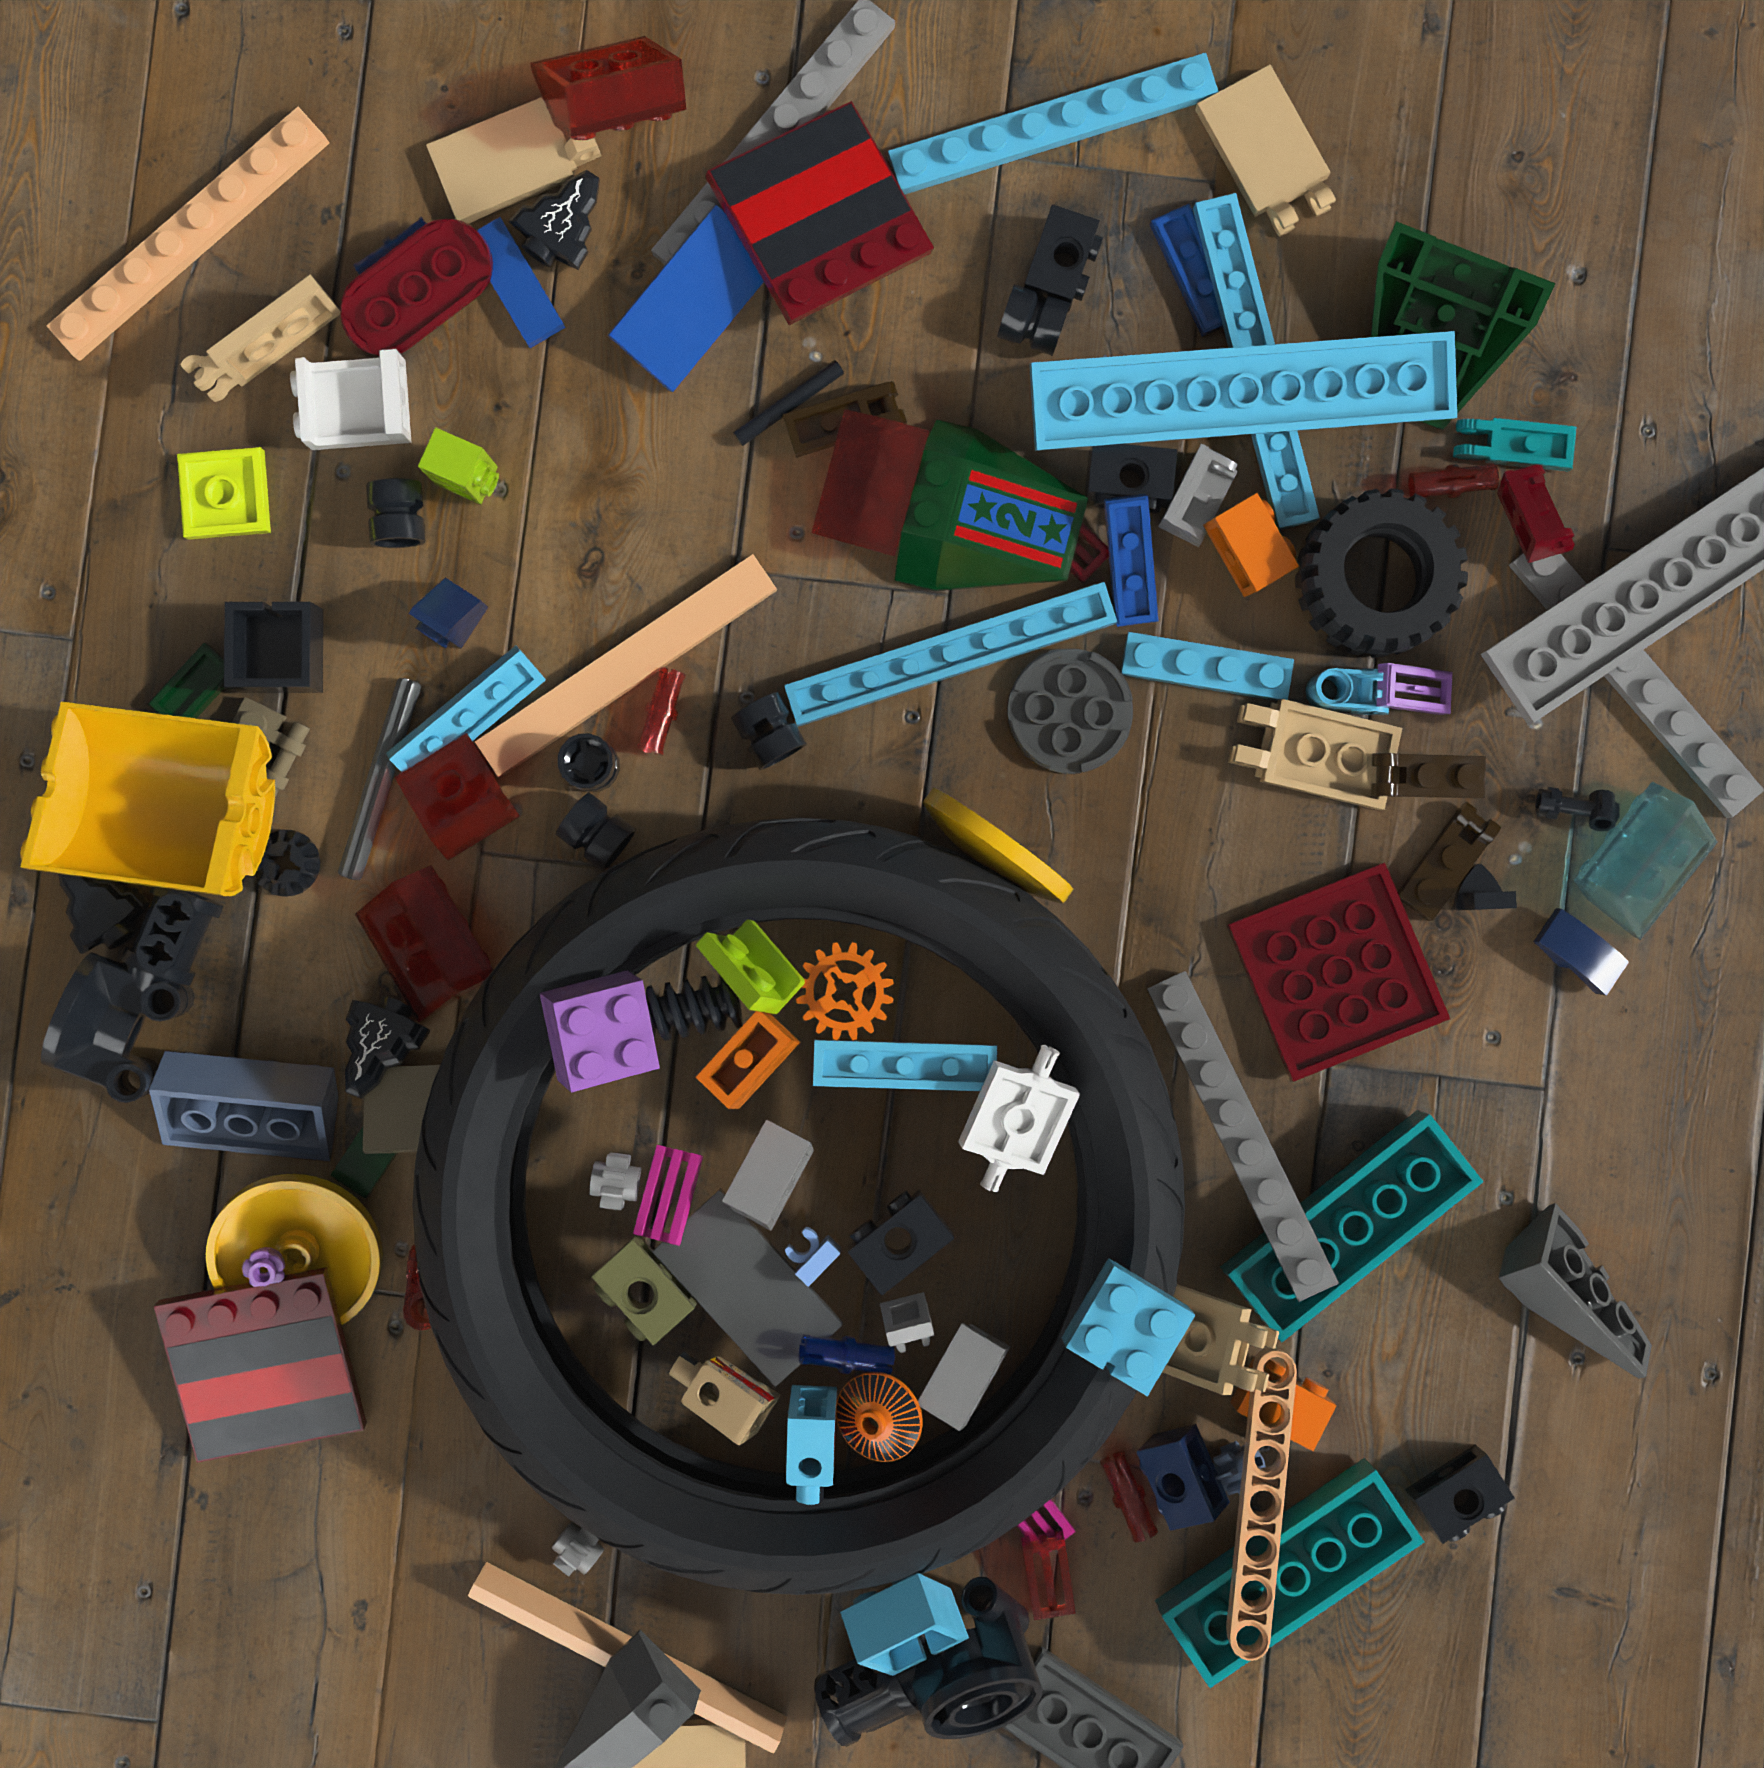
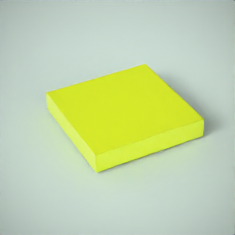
M261 447L177 454L184 538L191 540L271 533L265 450Z

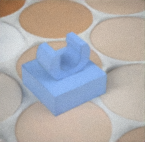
M805 1227L801 1233L810 1241V1249L806 1252H798L791 1244H788L785 1252L790 1260L800 1263L796 1268L795 1275L809 1287L840 1255L841 1247L829 1235L819 1244L817 1233L813 1229Z

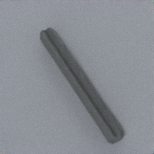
M399 678L396 682L338 869V873L342 877L352 880H360L363 877L396 770V766L389 760L386 753L407 735L421 689L420 684L416 681Z

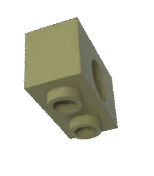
M635 1235L593 1274L592 1278L597 1283L594 1286V1290L608 1306L612 1307L616 1304L628 1317L624 1320L625 1325L637 1339L643 1341L647 1338L654 1346L695 1308L697 1301L655 1256L651 1247L642 1237ZM637 1281L648 1283L654 1292L653 1300L647 1303L636 1301L630 1291L631 1284Z

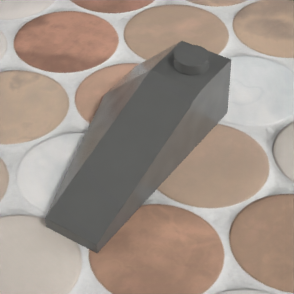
M1556 1203L1548 1205L1506 1247L1498 1278L1524 1306L1636 1378L1646 1377L1652 1347L1650 1341L1624 1301L1616 1302L1606 1282L1610 1277L1603 1265L1595 1268L1583 1249L1589 1243L1582 1231Z
M639 1630L609 1659L555 1768L634 1767L664 1743L694 1714L701 1690Z

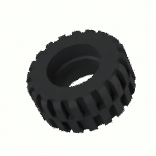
M1390 488L1384 494H1380L1378 489L1364 491L1359 497L1351 496L1342 501L1337 507L1327 513L1306 537L1307 543L1300 550L1297 559L1300 571L1295 575V588H1301L1303 594L1298 601L1302 611L1309 610L1313 619L1309 621V624L1316 632L1320 629L1328 634L1325 641L1334 647L1342 644L1348 647L1347 653L1357 656L1363 653H1370L1371 658L1385 657L1392 653L1397 655L1430 639L1432 635L1442 630L1450 622V614L1459 609L1463 600V596L1459 592L1460 589L1467 586L1468 572L1461 571V564L1468 560L1466 548L1457 549L1454 540L1461 536L1456 526L1453 525L1447 528L1441 521L1447 514L1438 506L1431 511L1424 507L1427 499L1418 494H1414L1408 499L1403 497L1404 492L1400 489ZM1365 537L1385 538L1399 545L1408 554L1415 569L1416 587L1412 599L1403 608L1389 613L1375 611L1363 605L1352 594L1345 579L1344 560L1349 549L1357 541Z

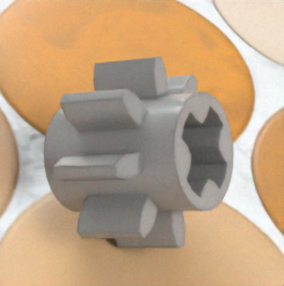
M610 1152L607 1154L606 1162H594L590 1181V1195L601 1197L600 1208L621 1211L624 1208L625 1200L636 1202L640 1187L641 1167L630 1166L631 1155Z
M570 1522L551 1547L559 1554L553 1564L568 1577L576 1569L585 1575L601 1556L605 1548L597 1543L599 1539L596 1536Z

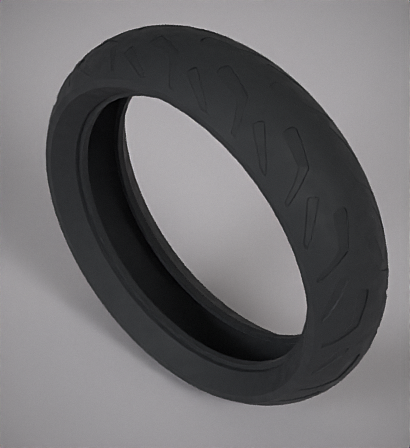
M789 818L757 820L719 826L681 836L644 850L605 870L574 890L544 914L510 948L488 975L465 1010L447 1045L444 1058L433 1081L421 1124L415 1160L412 1207L414 1244L420 1287L429 1322L444 1363L462 1398L485 1435L508 1464L542 1498L568 1519L596 1536L602 1542L641 1562L674 1575L715 1586L755 1593L804 1595L839 1593L875 1587L907 1578L912 1574H923L952 1563L990 1544L1023 1522L1055 1497L1086 1466L1110 1436L1124 1411L1133 1400L1137 1390L1112 1376L1106 1365L1102 1370L1067 1349L1061 1337L1108 1258L1174 1297L1183 1248L1185 1196L1183 1162L1177 1125L1167 1087L1152 1047L1133 1010L1113 979L1090 950L1058 917L1026 891L995 871L957 851L921 837L881 826L844 820ZM786 919L829 920L849 923L893 934L930 950L961 969L986 989L1014 1018L1034 1045L1038 1054L1041 1045H1047L1048 1048L1050 1046L1059 1051L1060 1054L1054 1063L1050 1076L1055 1081L1075 1087L1080 1093L1067 1122L1074 1148L1077 1174V1221L1072 1254L1061 1292L1047 1324L1031 1351L1008 1381L979 1409L973 1412L967 1425L962 1430L958 1431L952 1428L924 1445L911 1450L907 1455L898 1460L877 1462L853 1469L834 1471L833 1485L824 1487V1499L821 1503L815 1505L802 1504L796 1500V1486L786 1483V1473L745 1468L706 1457L674 1443L649 1428L614 1401L592 1378L576 1357L551 1315L537 1278L528 1237L525 1205L526 1170L530 1144L542 1100L555 1073L540 993L627 970L637 975L660 958L686 944L701 939L706 932L717 933L740 927L746 920H752L756 923Z

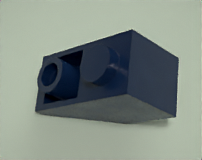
M445 577L417 602L408 614L420 621L415 629L442 647L447 648L451 642L462 649L485 614L488 606Z

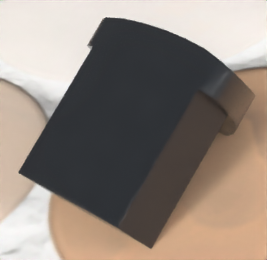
M1474 864L1458 885L1453 908L1456 911L1517 908L1516 891L1502 892L1500 885L1490 871L1482 864Z

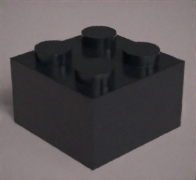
M225 602L224 687L238 693H323L324 609L312 602H272V606L265 602Z

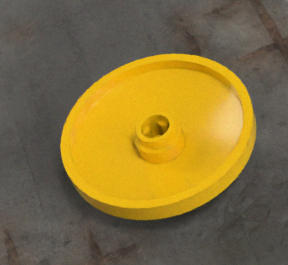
M932 788L924 799L923 804L936 824L968 858L995 871L1028 894L1042 899L1064 904L1074 890L1067 881L1039 858L949 795L936 788Z
M303 1174L270 1176L242 1188L227 1201L211 1227L206 1245V1266L214 1289L248 1283L249 1278L245 1277L242 1272L243 1262L245 1259L250 1258V1254L253 1251L263 1247L274 1248L282 1254L285 1262V1268L283 1269L285 1275L327 1267L342 1325L357 1315L370 1299L380 1275L383 1257L379 1231L364 1205L342 1187L328 1180ZM261 1267V1268H260V1270H261L262 1272H264V1273H265V1272H268V1269H267V1268H265V1267Z

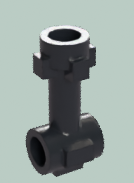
M1548 787V789H1539L1536 797L1535 812L1537 814L1546 815V818L1557 819L1559 813L1589 817V827L1595 831L1604 832L1613 829L1620 818L1619 803L1615 802V794L1609 790L1593 791L1589 795V800L1562 796V791H1559V788Z

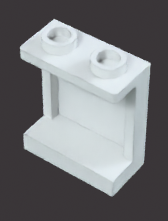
M397 349L379 350L380 358L311 363L305 357L295 358L296 371H291L290 383L293 395L298 397L299 412L293 415L296 437L301 438V441L311 450L411 443L406 360Z

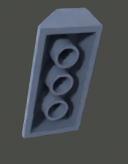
M164 1052L149 1088L163 1145L322 1161L331 1160L338 1103L334 1068L319 1065L281 1063L278 1061L200 1055L190 1052Z

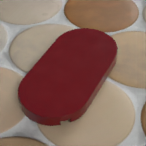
M455 219L435 220L421 227L362 272L346 287L342 297L340 314L341 324L348 338L362 351L380 356L379 350L397 349L401 354L412 348L484 292L490 282L493 270L492 254L486 240L474 227Z

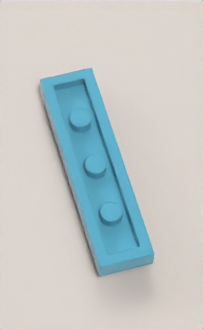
M1128 632L1121 673L1123 676L1278 701L1280 699L1288 700L1294 659Z
M515 645L386 754L389 760L417 788L546 679L518 646Z
M815 1039L813 1086L981 1091L993 1061H997V1045Z

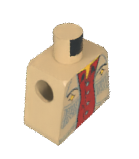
M683 1352L669 1372L670 1376L688 1387L681 1400L682 1404L737 1445H741L758 1433L781 1396L770 1387L718 1356L702 1364L686 1352ZM713 1384L718 1387L719 1396L714 1392Z

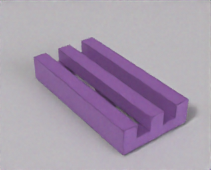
M1393 663L1378 664V673H1384L1382 681H1377V690H1383L1382 697L1376 700L1377 707L1437 715L1451 713L1452 672ZM1396 675L1440 681L1441 688L1396 682ZM1395 692L1440 698V704L1395 698Z

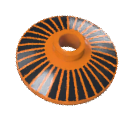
M882 1372L862 1373L852 1378L842 1388L838 1396L836 1419L839 1429L847 1443L864 1457L880 1462L898 1460L907 1455L919 1441L923 1427L920 1405L913 1392L894 1376ZM868 1417L873 1418L877 1422L878 1428L870 1423Z

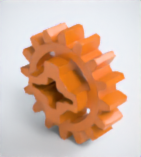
M838 942L833 943L832 955L827 956L822 950L818 949L815 953L819 963L815 966L812 963L804 962L802 965L810 975L808 979H804L805 983L802 988H806V994L796 998V1003L808 1004L810 1010L803 1016L805 1021L814 1017L819 1020L815 1032L820 1034L827 1026L833 1028V1040L839 1039L842 1030H848L851 1039L857 1040V1028L862 1026L870 1034L873 1033L874 1027L871 1020L876 1017L885 1021L887 1018L884 1011L880 1009L881 1004H890L894 1000L893 997L884 994V988L894 984L893 979H882L880 973L887 966L886 963L881 962L874 966L870 962L874 951L869 949L863 956L857 954V943L853 942L848 952H842ZM836 961H854L865 968L857 974L841 971ZM822 971L828 983L825 995L816 1001L814 987L816 979ZM832 972L846 984L851 981L856 983L858 988L854 990L853 997L855 998L854 1002L858 1010L851 1003L848 1004L845 999H840L839 1001L834 999L832 994L836 992L837 986ZM875 982L876 996L872 1007L868 1011L862 1002L863 991L865 987ZM834 1008L845 1010L850 1013L854 1021H836L825 1014Z

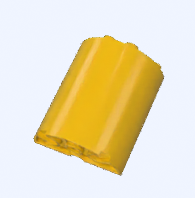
M69 702L60 703L58 715L54 717L51 724L52 740L49 752L41 765V776L43 780L47 781V788L42 796L36 797L32 802V821L28 837L21 846L20 855L22 862L20 867L27 870L220 896H234L243 890L242 879L245 875L254 876L261 863L268 843L274 813L275 779H267L266 764L272 758V753L262 730L258 726Z

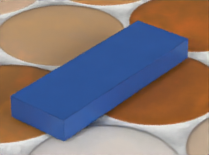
M1186 204L1151 220L1150 227L1201 336L1203 337L1223 328L1195 215L1190 204Z
M501 217L478 229L477 231L486 240L492 254L493 270L490 282L529 348L566 328Z
M1140 494L1104 499L1113 608L1117 619L1115 625L1119 627L1157 622L1159 620L1148 495Z

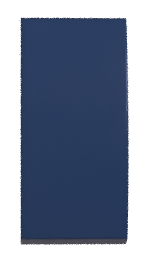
M1560 908L1554 910L1534 940L1559 967L1570 968L1595 994L1607 996L1629 963L1597 933Z

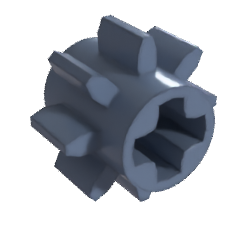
M1237 1441L1220 1447L1222 1454L1213 1457L1214 1466L1218 1473L1216 1479L1221 1481L1224 1490L1227 1491L1229 1496L1235 1493L1240 1495L1245 1445L1240 1447ZM1257 1450L1254 1457L1255 1464L1265 1468V1461Z

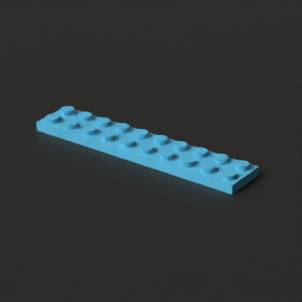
M1455 331L1034 362L1029 364L1035 451L1457 418Z

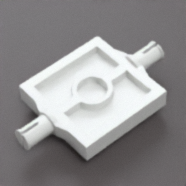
M1041 1045L1032 1069L1016 1068L995 1060L993 1061L958 1142L962 1149L983 1155L990 1161L986 1173L980 1182V1185L989 1191L998 1192L1007 1169L1024 1168L1044 1175L1079 1098L1080 1093L1075 1087L1055 1081L1049 1076L1060 1054L1059 1051L1050 1046L1048 1048L1047 1045Z

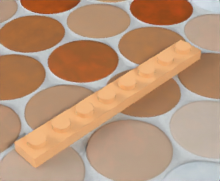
M299 106L296 107L46 326L72 356L81 361L329 144V141Z

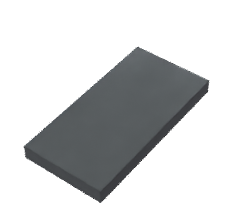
M720 1188L687 1219L680 1246L662 1242L652 1252L776 1387L843 1325V1322L811 1286L808 1287L795 1275L796 1270L748 1218L730 1209V1206L722 1202L726 1193Z
M1041 1646L1033 1658V1662L1043 1689L1042 1697L1028 1713L1014 1722L1003 1726V1728L1062 1768H1170L1184 1747L1180 1739Z

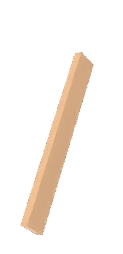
M754 554L750 555L476 740V745L497 776L501 778L775 593L777 588Z
M488 1562L485 1563L468 1594L473 1600L606 1667L609 1659L632 1638V1636ZM665 1654L701 1690L695 1714L771 1753L775 1752L781 1741L787 1716Z

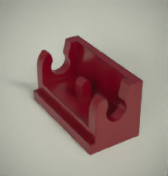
M1541 464L1515 471L1512 469L1505 471L1497 492L1528 563L1571 551L1575 545L1572 539L1575 536L1572 529L1564 527L1545 486L1546 481L1542 475L1545 473V470Z

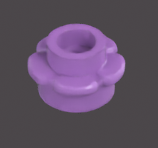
M259 1248L250 1254L249 1259L244 1260L242 1265L243 1275L249 1278V1283L254 1287L279 1283L285 1277L283 1272L285 1268L284 1258L274 1248ZM265 1267L268 1269V1272L264 1273L260 1268Z

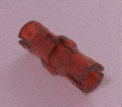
M1495 463L1460 468L1458 464L1447 465L1445 470L1420 473L1411 472L1408 477L1410 497L1418 494L1422 497L1447 495L1449 498H1458L1461 496V493L1496 490L1499 485V472Z
M660 667L652 700L646 703L644 711L648 714L640 742L637 745V749L650 754L653 751L655 755L659 756L664 754L663 750L671 722L677 720L679 712L675 709L683 681L686 678L684 673L671 669V672H668L669 669L665 667Z
M1125 1452L1113 1453L1112 1456L1118 1471L1113 1461H1110L1109 1456L1100 1461V1465L1104 1469L1115 1494L1112 1497L1113 1503L1117 1509L1121 1508L1133 1542L1146 1541L1140 1523H1142L1144 1531L1148 1533L1150 1538L1158 1533V1528L1155 1526L1144 1501L1146 1493L1142 1485H1137Z

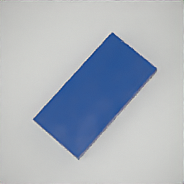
M714 205L607 334L610 339L670 392H674L764 282L726 213L718 205Z

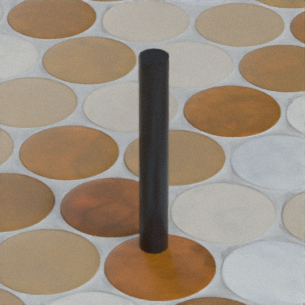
M836 360L829 363L735 430L733 434L742 446L747 444L782 419L783 414L793 411L842 376L844 371Z

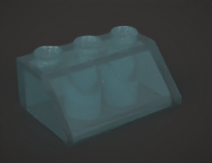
M1651 782L1645 791L1633 800L1630 810L1619 824L1607 833L1604 843L1592 858L1583 863L1574 882L1588 901L1632 936L1641 940L1718 842L1694 801Z

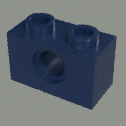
M1197 1424L1153 1434L1136 1451L1139 1457L1140 1468L1150 1482L1156 1496L1157 1508L1165 1517L1170 1531L1214 1522L1230 1503L1221 1481L1216 1479L1218 1473Z

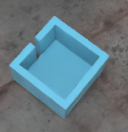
M1108 1258L1061 1338L1067 1349L1102 1370L1106 1365L1112 1376L1148 1397L1194 1319L1195 1314L1188 1305Z
M919 1573L891 1582L892 1586L879 1593L871 1591L861 1594L853 1600V1606L840 1612L857 1664L891 1676L927 1659L919 1638L922 1634L925 1635L930 1652L933 1655L969 1638L951 1588Z

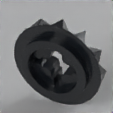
M279 829L271 833L263 858L255 873L258 880L257 884L271 894L288 897L303 893L312 886L319 874L320 856L318 849L313 841L301 832ZM287 851H290V860L296 866L301 867V869H286L280 875V866L274 863L275 860L270 858L271 856H285Z

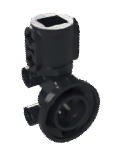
M151 886L149 892L154 894L153 900L133 947H125L121 956L123 964L93 952L89 953L82 960L68 982L50 1021L41 1051V1063L43 1065L107 1088L109 1095L118 1102L128 1103L150 1094L149 1088L158 1069V1064L150 1058H139L131 1055L130 1051L139 1036L146 1016L151 1020L165 1021L182 1016L192 1008L195 996L190 986L196 973L191 970V966L212 917L219 918L224 907L222 904L194 892ZM180 905L181 911L187 913L186 916H189L190 919L180 920L181 915L175 912L172 906ZM164 945V951L169 953V956L172 958L170 960H163L164 953L160 952L159 948L155 946ZM165 989L171 992L174 997V1006L171 1010L167 1009L162 1003V993ZM130 1070L135 1072L140 1078L139 1089L132 1086L129 1082Z
M982 1576L973 1578L965 1585L961 1595L962 1606L966 1612L972 1615L975 1628L966 1629L969 1636L968 1639L933 1655L930 1652L925 1635L922 1634L919 1638L927 1659L894 1676L857 1664L855 1658L833 1670H827L815 1678V1699L827 1729L841 1746L847 1747L858 1742L861 1734L864 1732L875 1731L904 1716H912L919 1712L925 1731L930 1736L939 1739L973 1737L999 1729L1019 1719L1036 1706L1043 1694V1689L1024 1636L1030 1621L1026 1608L989 1578ZM830 1697H836L838 1703L830 1699Z

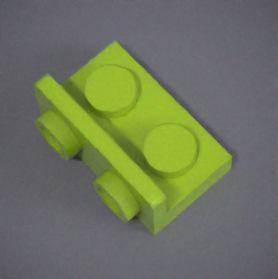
M746 920L733 935L723 936L706 932L695 945L749 1010L778 1014L805 983L804 978L755 921Z

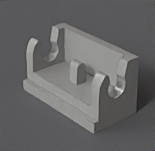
M1201 444L1158 527L1199 547L1207 533L1203 524L1215 517L1238 472L1235 470L1237 464L1229 458L1209 449L1208 446Z
M766 1120L722 1202L730 1206V1209L771 1231L814 1152L811 1142Z
M962 1323L918 1400L920 1407L958 1431L962 1430L970 1420L1011 1346L972 1324L968 1326Z

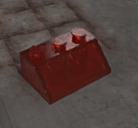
M646 36L530 63L531 71L554 126L574 140H589L596 136V132L608 129L615 131L629 130L634 127V123L644 120L665 121L672 117V113L687 110L682 59Z
M844 409L811 533L895 556L929 431L893 420Z
M432 865L392 882L355 913L408 1006L413 1008L412 1013L418 1022L475 990L484 983L493 970L487 954L481 950L469 929L467 920L458 911L447 892L445 883L438 877Z

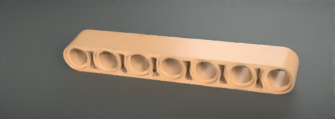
M1265 1348L1255 1356L1252 1369L1264 1372L1265 1363L1273 1357H1279L1284 1360L1286 1370L1281 1378L1277 1380L1268 1379L1265 1392L1254 1389V1392L1250 1391L1226 1625L1227 1637L1234 1653L1247 1661L1258 1660L1263 1657L1269 1649L1271 1640L1297 1376L1296 1364L1293 1359L1278 1348ZM1270 1401L1279 1403L1281 1407L1280 1418L1272 1424L1261 1422L1259 1411L1262 1405ZM1263 1446L1274 1447L1277 1451V1458L1274 1464L1265 1468L1257 1466L1254 1458L1257 1450ZM1263 1490L1270 1492L1273 1501L1267 1510L1258 1512L1250 1507V1500L1254 1493ZM1256 1535L1266 1537L1268 1539V1547L1263 1554L1252 1556L1246 1552V1543L1251 1537ZM1256 1580L1264 1585L1262 1595L1256 1600H1247L1241 1596L1242 1587L1249 1581ZM1245 1626H1253L1259 1630L1258 1639L1251 1645H1243L1236 1640L1237 1633Z

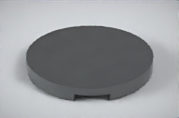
M1056 649L1044 653L1031 661L1017 677L1008 699V725L1016 745L1033 763L1055 773L1080 774L1102 766L1122 748L1129 736L1132 725L1133 698L1122 673L1103 656L1080 649Z

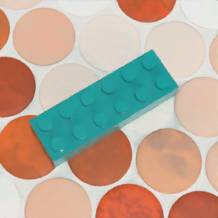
M1416 1110L1300 1203L1339 1284L1298 1302L1265 1232L1220 1266V1268L1267 1327L1279 1331L1278 1340L1282 1343L1484 1181L1434 1118L1428 1113Z
M1365 1458L1283 1513L1269 1648L1424 1543V1540L1377 1470ZM1261 1535L1251 1537L1246 1543V1552L1252 1556L1263 1554L1267 1550L1268 1539ZM1234 1547L1155 1600L1162 1618L1209 1688H1212L1250 1662L1234 1653L1226 1631ZM1256 1580L1249 1581L1242 1587L1241 1596L1247 1600H1256L1262 1595L1264 1585ZM1245 1626L1237 1633L1236 1640L1240 1644L1251 1645L1258 1639L1259 1630L1253 1626Z

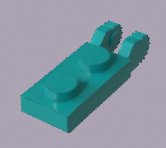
M1468 418L1459 419L1456 422L1455 431L1466 435L1488 434L1487 446L1456 445L1454 446L1453 457L1471 461L1485 460V463L1518 467L1541 464L1546 470L1568 472L1573 469L1577 427L1493 418L1491 421Z

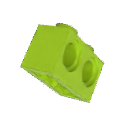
M435 427L418 467L435 485L481 505L485 495L491 496L497 486L499 473L496 470L498 466L482 447Z

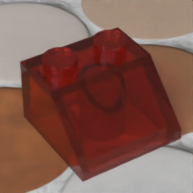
M465 733L394 777L429 839L448 861L520 817L504 788L468 733Z

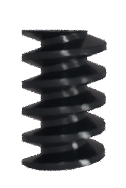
M720 975L718 976L717 987H712L707 977L702 976L699 990L694 991L688 979L683 980L681 993L676 994L670 982L665 983L663 996L658 997L652 985L646 988L645 995L654 1038L657 1029L664 1041L671 1040L674 1026L682 1038L689 1037L692 1023H694L700 1035L706 1034L710 1020H712L718 1031H724L728 1017L731 1018L736 1028L743 1026L740 999Z

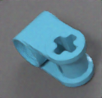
M1332 668L1315 675L1307 683L1305 690L1306 698L1314 707L1331 711L1350 712L1358 715L1389 714V708L1376 706L1377 698H1381L1383 695V690H1377V681L1383 680L1384 673H1378V669L1354 670ZM1324 679L1331 680L1337 687V695L1334 700L1326 698L1322 693L1321 685Z

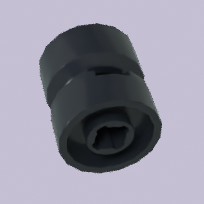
M1014 284L997 337L1019 344L1025 338L1029 339L1031 349L1053 356L1070 302L1049 295L1042 301H1039L1035 291Z
M405 478L379 479L368 482L366 484L367 508L375 513L368 520L370 544L382 548H408L423 545L426 542L424 519L417 515V512L423 508L422 483Z
M778 692L756 700L731 717L741 738L751 741L748 750L759 770L775 765L807 745L797 725L787 722L786 719L789 711ZM770 723L773 729L764 733L762 726Z
M590 733L577 734L568 738L561 746L558 754V769L562 777L572 786L586 792H600L609 788L617 779L620 771L619 757L615 749L602 738Z
M588 792L565 816L555 835L574 849L584 847V858L601 871H605L626 848L637 829L619 815L609 817L607 815V806Z

